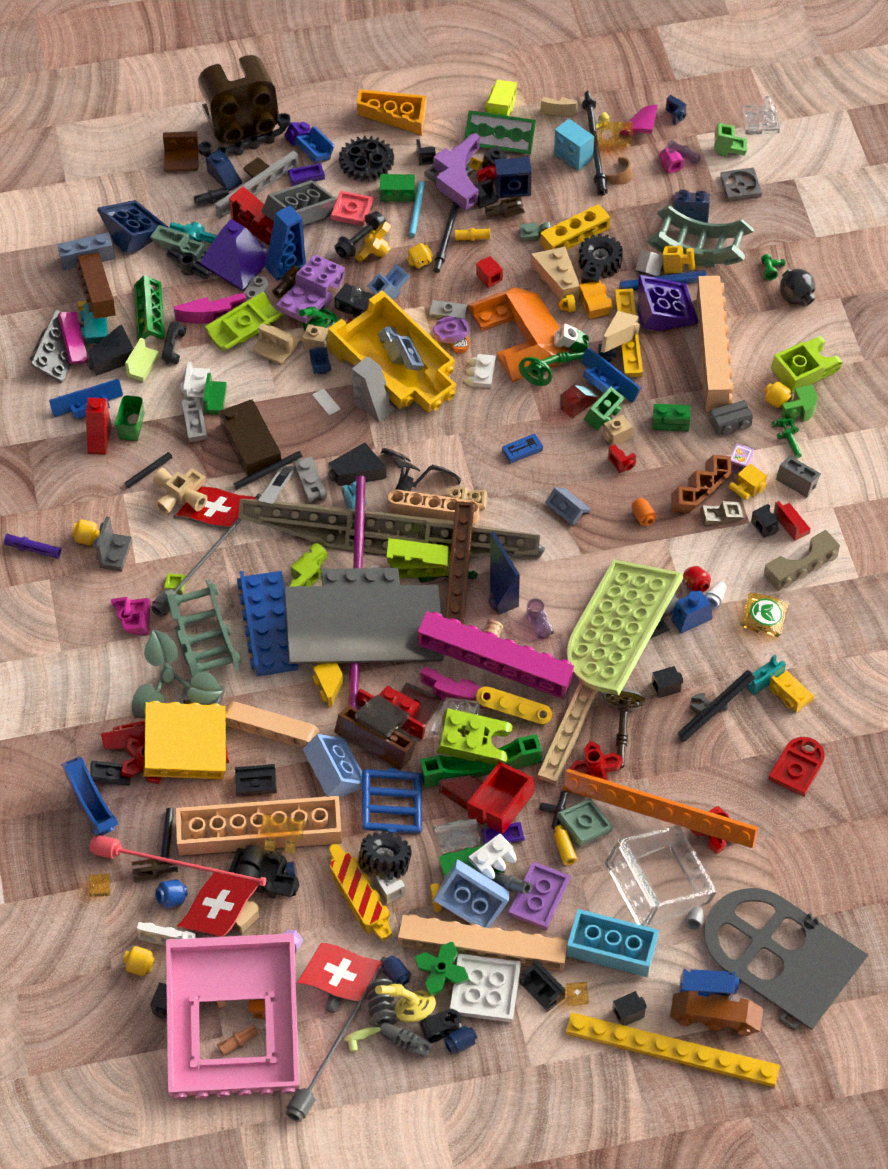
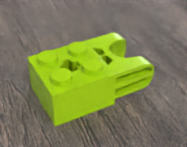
M822 336L807 342L803 341L774 355L770 368L780 381L791 390V394L795 392V388L811 385L836 373L841 368L843 361L838 356L824 357L820 354L826 342Z
M447 708L442 716L436 753L474 762L480 761L497 765L499 762L506 764V752L495 748L491 742V737H506L512 732V725L505 721Z

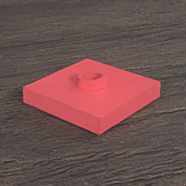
M340 191L330 218L334 221L364 226L365 215L369 214L374 198Z

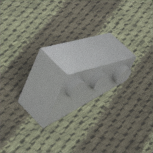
M367 356L352 368L354 404L378 422H381L395 411L393 405H390V393L385 391L384 385H386L381 366Z

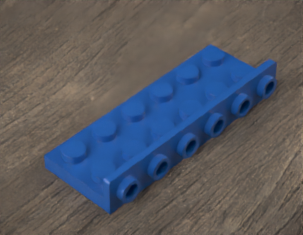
M239 571L240 578H237L238 590L242 589L243 594H239L240 603L245 605V610H242L243 621L248 623L247 626H244L246 637H250V642H247L248 653H253V658H250L251 670L255 669L256 677L299 670L298 664H289L283 602L285 586L282 571L244 576V572Z

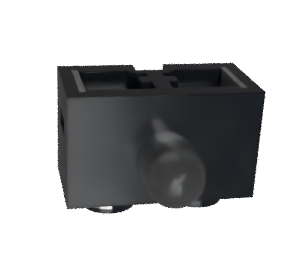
M345 283L334 297L335 309L346 314L351 313L353 317L357 318L368 310L369 299L374 295L361 290L359 286H351Z

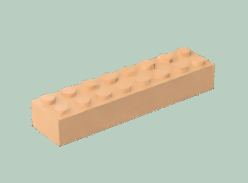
M698 276L696 304L706 412L732 404L733 382H730V379H732V368H729L728 365L731 363V355L727 351L729 350V339L726 338L728 336V325H725L727 312L723 309L725 308V297L722 295L724 294V283H721L720 276Z
M339 796L176 808L179 856L237 851V848L245 849L247 845H256L262 849L342 843Z

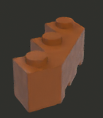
M712 455L705 462V471L696 470L688 478V487L679 486L671 493L672 512L690 513L731 475V456Z
M683 991L673 994L670 1018L677 1021L681 1026H690L691 1024L701 1022L712 1031H720L723 1028L731 1027L740 1035L749 1036L752 1033L760 1032L763 1008L749 999L740 998V1002L728 1000V996L710 993V997L699 996L698 991Z

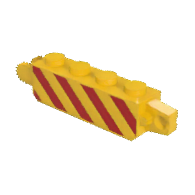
M332 844L329 849L331 858L329 865L330 875L362 929L367 934L375 933L381 942L393 937L389 926L390 912L386 905L382 906L379 900L381 899L377 890H372L369 885L371 882L368 875L361 872L358 859L356 857L353 858L350 852L345 853L338 844Z

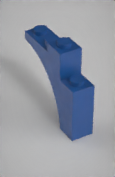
M78 756L61 764L80 809L83 810L92 832L95 835L99 834L102 836L113 831L114 827L118 825L117 819L101 797L83 758Z

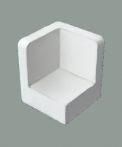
M641 250L635 270L659 276L663 264L662 255Z
M380 876L375 877L376 887L387 904L405 896V885L402 880L397 881L395 877H393V880H388V878L382 880Z

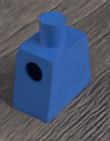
M692 591L688 596L676 602L671 620L682 634L712 620L711 605L702 591Z

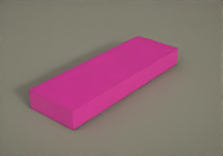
M60 312L58 318L69 364L87 363L86 360L88 358L77 312Z

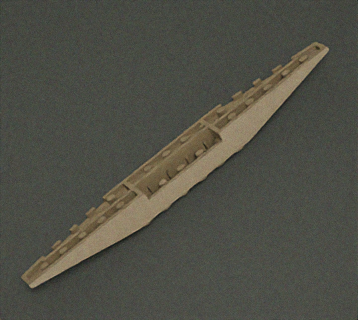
M240 499L238 518L259 525H265L293 536H299L308 541L323 544L326 547L354 550L355 509L276 501L271 504L253 499ZM365 510L363 552L387 554L388 538L448 546L451 553L454 521ZM473 524L470 559L490 557V538L493 531L509 556L534 555L539 552L540 535Z

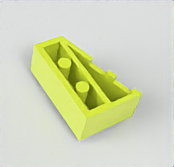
M497 80L495 86L492 85L491 93H489L488 101L485 104V111L487 113L509 116L513 111L516 99L517 82Z

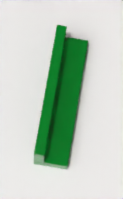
M143 275L134 284L137 339L143 338L145 340L148 336L152 335L162 340L165 337L161 282ZM150 284L156 287V291L152 289ZM151 297L157 302V305L154 304ZM152 310L158 316V319L153 315ZM153 324L157 327L158 331L153 329Z

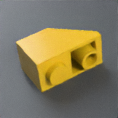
M322 663L313 667L314 675L311 677L315 687L319 686L320 688L319 695L322 702L326 701L330 708L333 706L343 686V675L337 663Z

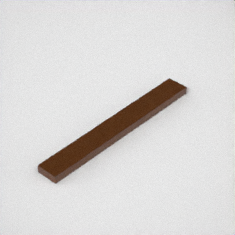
M456 501L445 618L456 619L464 625L475 503Z

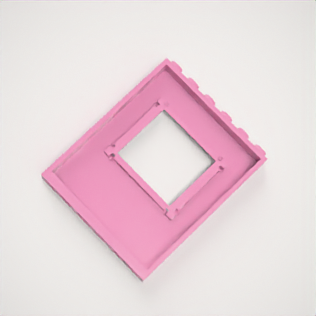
M294 933L166 940L168 1093L170 1097L186 1099L187 1096L195 1095V1098H207L210 1094H217V1097H229L230 1093H239V1096H250L252 1092H260L261 1095H271L273 1091H282L283 1094L295 1093V1090L299 1089ZM265 999L267 1056L200 1060L199 1002Z

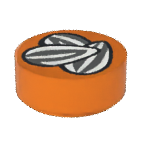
M465 337L458 342L451 343L453 351L457 353L466 352L469 349V339Z

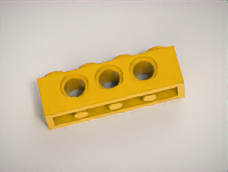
M599 204L589 207L587 210L575 214L573 217L541 232L540 245L546 251L565 247L568 250L582 241L584 242L585 238L588 237L590 239L591 235L596 236L610 229V216Z

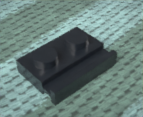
M275 764L235 767L237 796L277 793Z

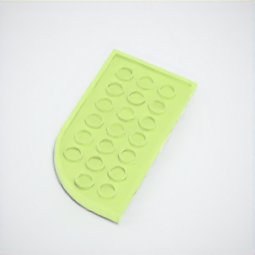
M613 559L568 642V661L571 662V665H574L573 673L583 684L594 690L619 696L683 579L682 573Z

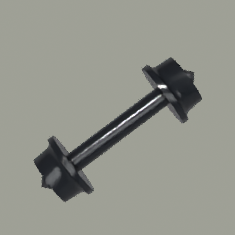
M377 211L366 214L365 222L367 225L350 240L343 236L339 237L338 242L334 246L336 253L343 259L355 256L356 248L354 245L370 231H376L386 221L384 216Z

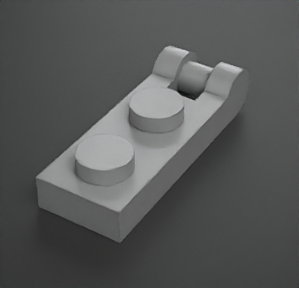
M200 397L194 398L191 401H187V399L182 400L189 442L207 440Z
M312 456L294 461L308 503L314 502L315 499L319 498L321 500L326 499V491Z

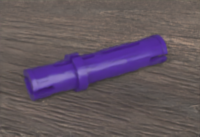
M7 533L4 538V545L19 548L23 552L26 550L55 559L60 558L61 547L29 540L25 536L18 537Z

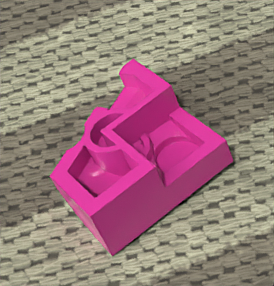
M648 105L640 109L620 129L619 134L635 136L636 132L652 134L658 105Z
M128 597L111 599V603L117 612L116 614L127 633L148 635L151 608L149 598L130 600Z

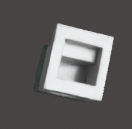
M563 324L554 333V346L560 348L563 345L573 349L575 353L585 352L586 348H588L589 336L574 327Z

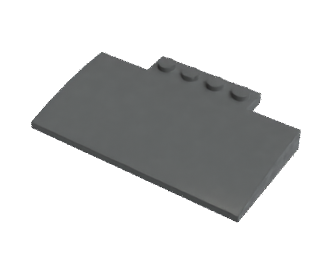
M339 568L321 570L322 586H286L284 588L283 602L289 664L432 662L444 660L443 654L418 645V630L426 611L441 614L438 585H400L398 568Z

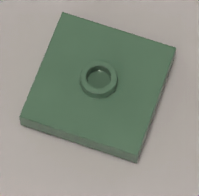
M591 798L557 814V818L579 847L612 832L614 828Z

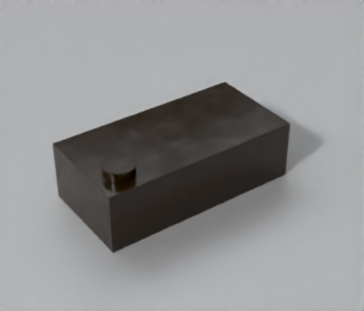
M253 399L219 411L220 425L246 476L281 460V452Z

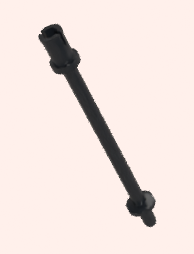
M585 91V100L582 102V108L587 110L590 134L594 136L593 157L596 175L593 180L596 184L597 194L604 196L605 193H608L606 186L607 176L602 171L593 109L596 107V101L591 98L590 91Z

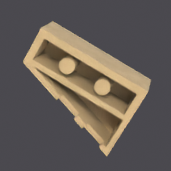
M565 247L531 254L532 270L540 275V279L549 285L550 290L559 300L570 294L574 296L575 301L579 300L580 285Z

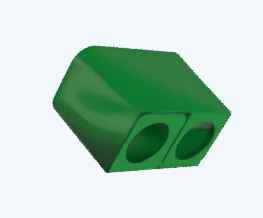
M125 395L121 399L115 422L118 436L121 440L138 441L145 415L143 399L139 396ZM130 415H139L136 424L128 422Z

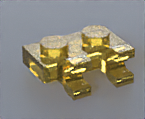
M263 814L261 835L267 836L265 850L275 851L276 837L287 838L285 853L295 854L296 839H303L305 819Z

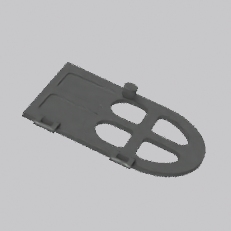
M745 888L725 895L712 907L705 923V942L713 960L723 970L729 971L730 974L735 971V977H739V985L741 982L783 1010L784 1013L779 1020L793 1030H796L801 1023L813 1030L868 957L867 953L820 923L818 918L814 919L811 913H805L783 897L765 889ZM762 902L774 907L775 913L762 929H756L735 914V909L741 903ZM784 919H792L803 927L806 940L801 948L788 950L771 938ZM725 924H730L752 940V943L737 960L729 958L720 945L718 931ZM761 949H767L782 960L784 970L776 978L769 980L760 979L749 971L748 965ZM787 1016L796 1021L794 1025L786 1020Z

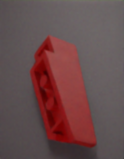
M145 721L114 727L113 731L102 732L101 737L104 749L126 748L129 738L139 739L145 745Z

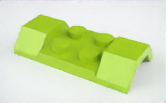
M261 292L211 322L205 328L212 342L223 352L239 342L242 344L259 333L258 328L262 323L270 326V323L282 317L284 313L278 312L269 303L266 294Z

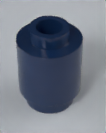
M390 956L383 961L381 965L383 973L392 981V984H400L404 987L410 982L411 973L399 958Z
M465 1025L447 1035L448 1038L444 1039V1043L450 1054H459L476 1044L475 1039H477V1035L472 1027L468 1028Z

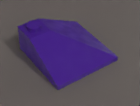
M230 219L213 241L201 260L200 265L244 291L250 281L266 266L268 250L244 226Z
M639 275L638 315L642 328L661 331L698 324L699 321L686 283Z

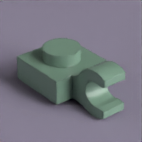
M545 222L540 226H537V223L520 224L521 241L539 240L541 232L550 228V223Z

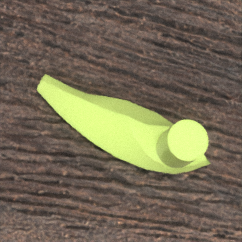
M371 1027L356 1031L346 1036L343 1041L348 1042L350 1052H357V1041L364 1040L368 1036L379 1032L381 1027Z

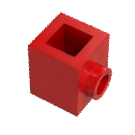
M489 256L476 263V276L490 288L503 281V268Z

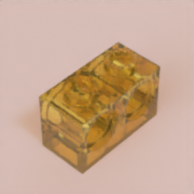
M598 122V144H602V147H612V144H619V147H629V144H633V122ZM610 130L612 132L611 137L604 139L602 137L603 131ZM627 130L629 136L626 139L620 138V131Z

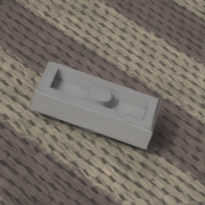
M433 300L429 317L442 319L456 316L457 319H460V317L465 319L468 305Z

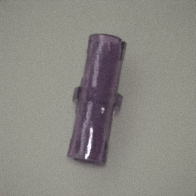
M674 140L669 141L667 148L680 153L683 159L685 158L694 164L700 161L701 154Z

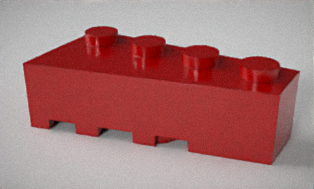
M242 186L229 198L231 219L244 226L253 236L270 246L274 221L262 213L264 203Z

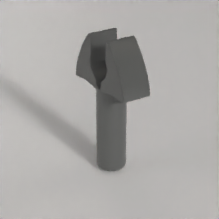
M705 693L696 694L691 697V702H699L701 704H691L690 709L699 714L712 701H708L705 698ZM728 703L721 710H727Z

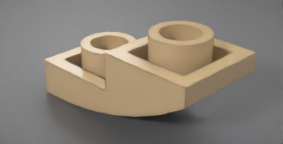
M543 97L541 100V113L553 116H575L577 114L578 101L561 97L560 101Z
M466 487L447 489V497L475 501L478 503L479 509H486V490L467 491Z

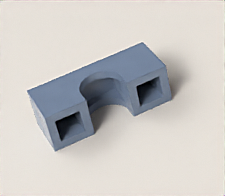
M109 232L57 244L63 271L76 268V263L79 262V255L99 253L102 262L115 259Z

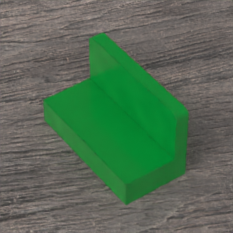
M207 373L203 397L205 414L219 415V411L223 410L225 405L227 382L212 381L211 373Z

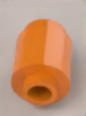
M644 498L636 499L631 505L633 514L640 525H652L657 517L653 508Z

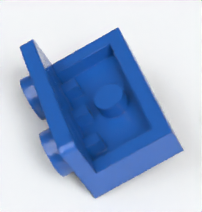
M315 126L311 128L309 135L296 136L294 141L314 162L329 160L335 147Z

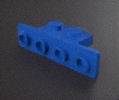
M586 348L581 363L588 369L584 371L583 377L590 384L601 390L603 394L612 387L630 402H635L641 387L594 350Z
M114 379L50 399L49 403L54 417L72 412L75 419H81L86 417L88 397L107 398L108 408H110L108 400L123 396L119 379Z

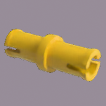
M490 228L455 230L456 241L471 240L473 242L479 239H491Z

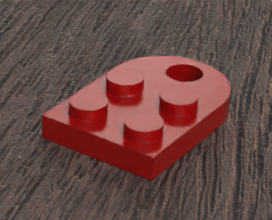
M797 737L791 740L772 769L768 780L805 797L824 763L825 753L823 747L819 742L809 737ZM809 745L812 746L814 750L808 752L804 750L803 747Z

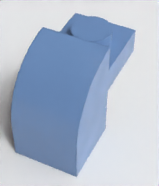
M396 264L386 277L378 273L367 287L375 294L383 290L391 299H394L402 293L399 289L410 276Z

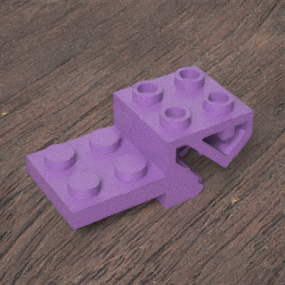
M314 254L296 273L295 286L276 304V310L307 324L312 317H301L299 310L315 306L318 310L326 308L334 298L333 294L328 292V288L335 287L339 289L345 276V267Z

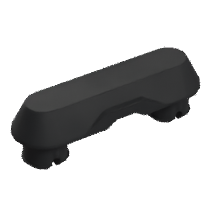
M179 321L171 322L168 327L161 359L167 365L170 363L176 365L180 360V355L173 351L175 346L174 339L177 335L185 336L187 328L180 325Z

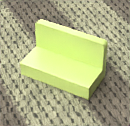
M143 338L139 339L125 363L127 377L141 382L145 381L159 357V351L147 348Z

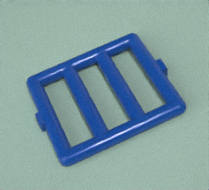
M388 768V771L363 770L362 829L365 831L387 832V835H390V833L396 835V832L421 833V773L396 771V768ZM370 778L414 780V790L370 787ZM370 795L414 798V807L370 805ZM370 813L414 816V825L370 823Z

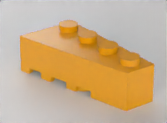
M359 89L357 98V114L359 116L422 135L427 109L425 95Z

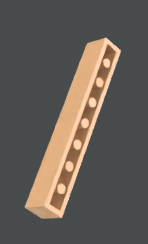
M403 915L398 936L399 947L439 953L442 945L454 942L458 954L520 961L521 966L530 967L538 960L546 970L564 972L568 940L560 937L549 938L543 937L540 934H523L516 930L511 932L504 931L497 927L484 928L477 924L465 925L457 921L446 922L440 921L437 918H420L417 915Z

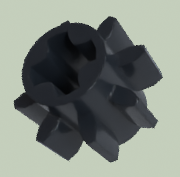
M599 344L598 354L608 362H611L612 358H616L617 347L604 353L601 352L602 344Z

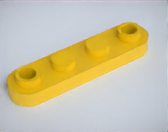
M488 686L479 688L475 695L477 703L481 706L537 724H546L552 718V711L547 705ZM486 692L490 695L488 700L483 698V694ZM542 710L546 713V716L544 718H541L539 716V713Z

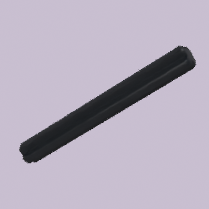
M746 670L678 732L679 738L682 741L688 740L754 680L753 673Z

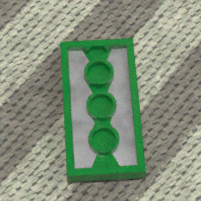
M469 110L464 140L475 133L480 137L479 147L492 149L497 145L503 151L531 154L536 120Z

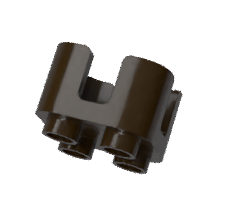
M247 55L239 58L240 68L245 76L241 79L229 81L220 64H214L205 68L199 75V89L206 102L202 104V109L216 139L220 142L236 143L251 135L267 134L277 125L279 111L276 89L262 60L257 56Z

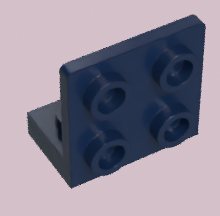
M688 190L675 192L674 209L694 220L708 223L710 194H707L705 191L691 193Z

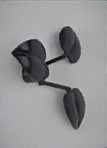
M389 448L381 449L380 454L397 456H392L398 468H401L400 478L395 490L411 491L412 487L416 488L417 484L430 470L444 471L452 475L459 484L461 482L460 477L451 470L433 464L413 482L414 478L408 476L410 468L419 472L421 470L409 463L411 460L405 455Z

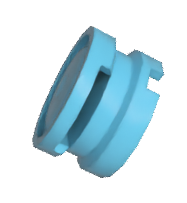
M356 481L351 483L350 486L345 485L342 487L344 500L348 508L355 509Z

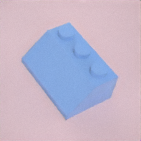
M317 734L303 748L306 759L311 764L314 774L327 796H339L341 798L362 789V770L345 738Z
M457 859L445 876L434 901L471 924L490 928L508 903L510 891Z

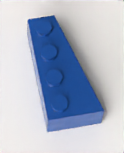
M291 205L275 213L266 270L276 281H279L293 265L302 268L306 264L303 220Z

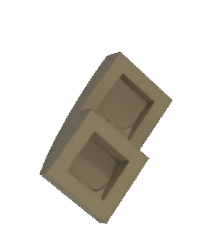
M722 501L720 506L702 505L700 508L704 525L731 523L744 518L740 502Z

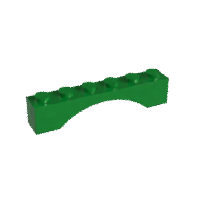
M537 734L517 738L511 743L498 748L506 752V765L516 769L542 763V749ZM443 755L420 759V772L425 788L441 785L443 779L465 776L473 778L488 775L497 766L485 762H474Z

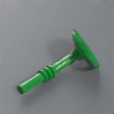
M315 306L299 310L301 317H312L307 324L302 322L305 331L308 324L327 328L331 321H333L332 325L338 322L336 314L329 309L321 308L318 310Z
M558 352L556 355L542 360L526 357L520 361L519 371L523 378L531 384L546 386L553 378L552 371L548 365L555 362L565 363L569 362V360L582 359L585 352ZM526 361L531 362L529 367H525ZM548 372L549 376L545 379L544 374Z

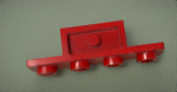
M388 685L377 697L363 689L358 691V704L361 707L391 722L394 726L400 727L412 736L421 740L424 738L426 726L412 718L420 709V703Z

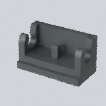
M788 456L780 464L776 480L808 497L812 488H816L821 473Z

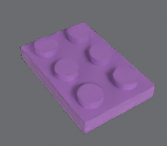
M533 861L524 881L531 883L532 889L526 895L520 892L517 893L509 910V916L547 931L568 887L571 876Z

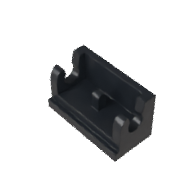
M538 960L521 974L523 978L520 980V984L547 1012L565 999V988Z

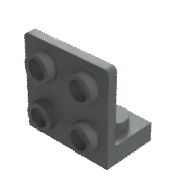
M106 516L104 523L100 524L99 538H96L94 542V549L97 550L96 559L99 560L100 568L123 571L132 544V537L113 534L111 519Z

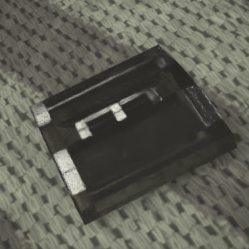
M376 695L354 715V720L388 739L395 729L399 730L410 717V714L383 697Z

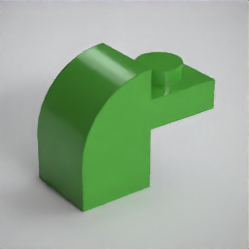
M718 123L714 131V147L718 154L726 157L729 152L745 156L747 152V139L735 136V126Z
M813 384L795 388L794 401L783 403L781 416L785 419H795L801 416L803 422L808 421L815 414L817 393Z

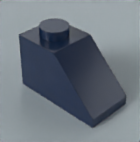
M220 150L206 158L207 173L223 187H227L226 190L231 191L242 184L230 159Z

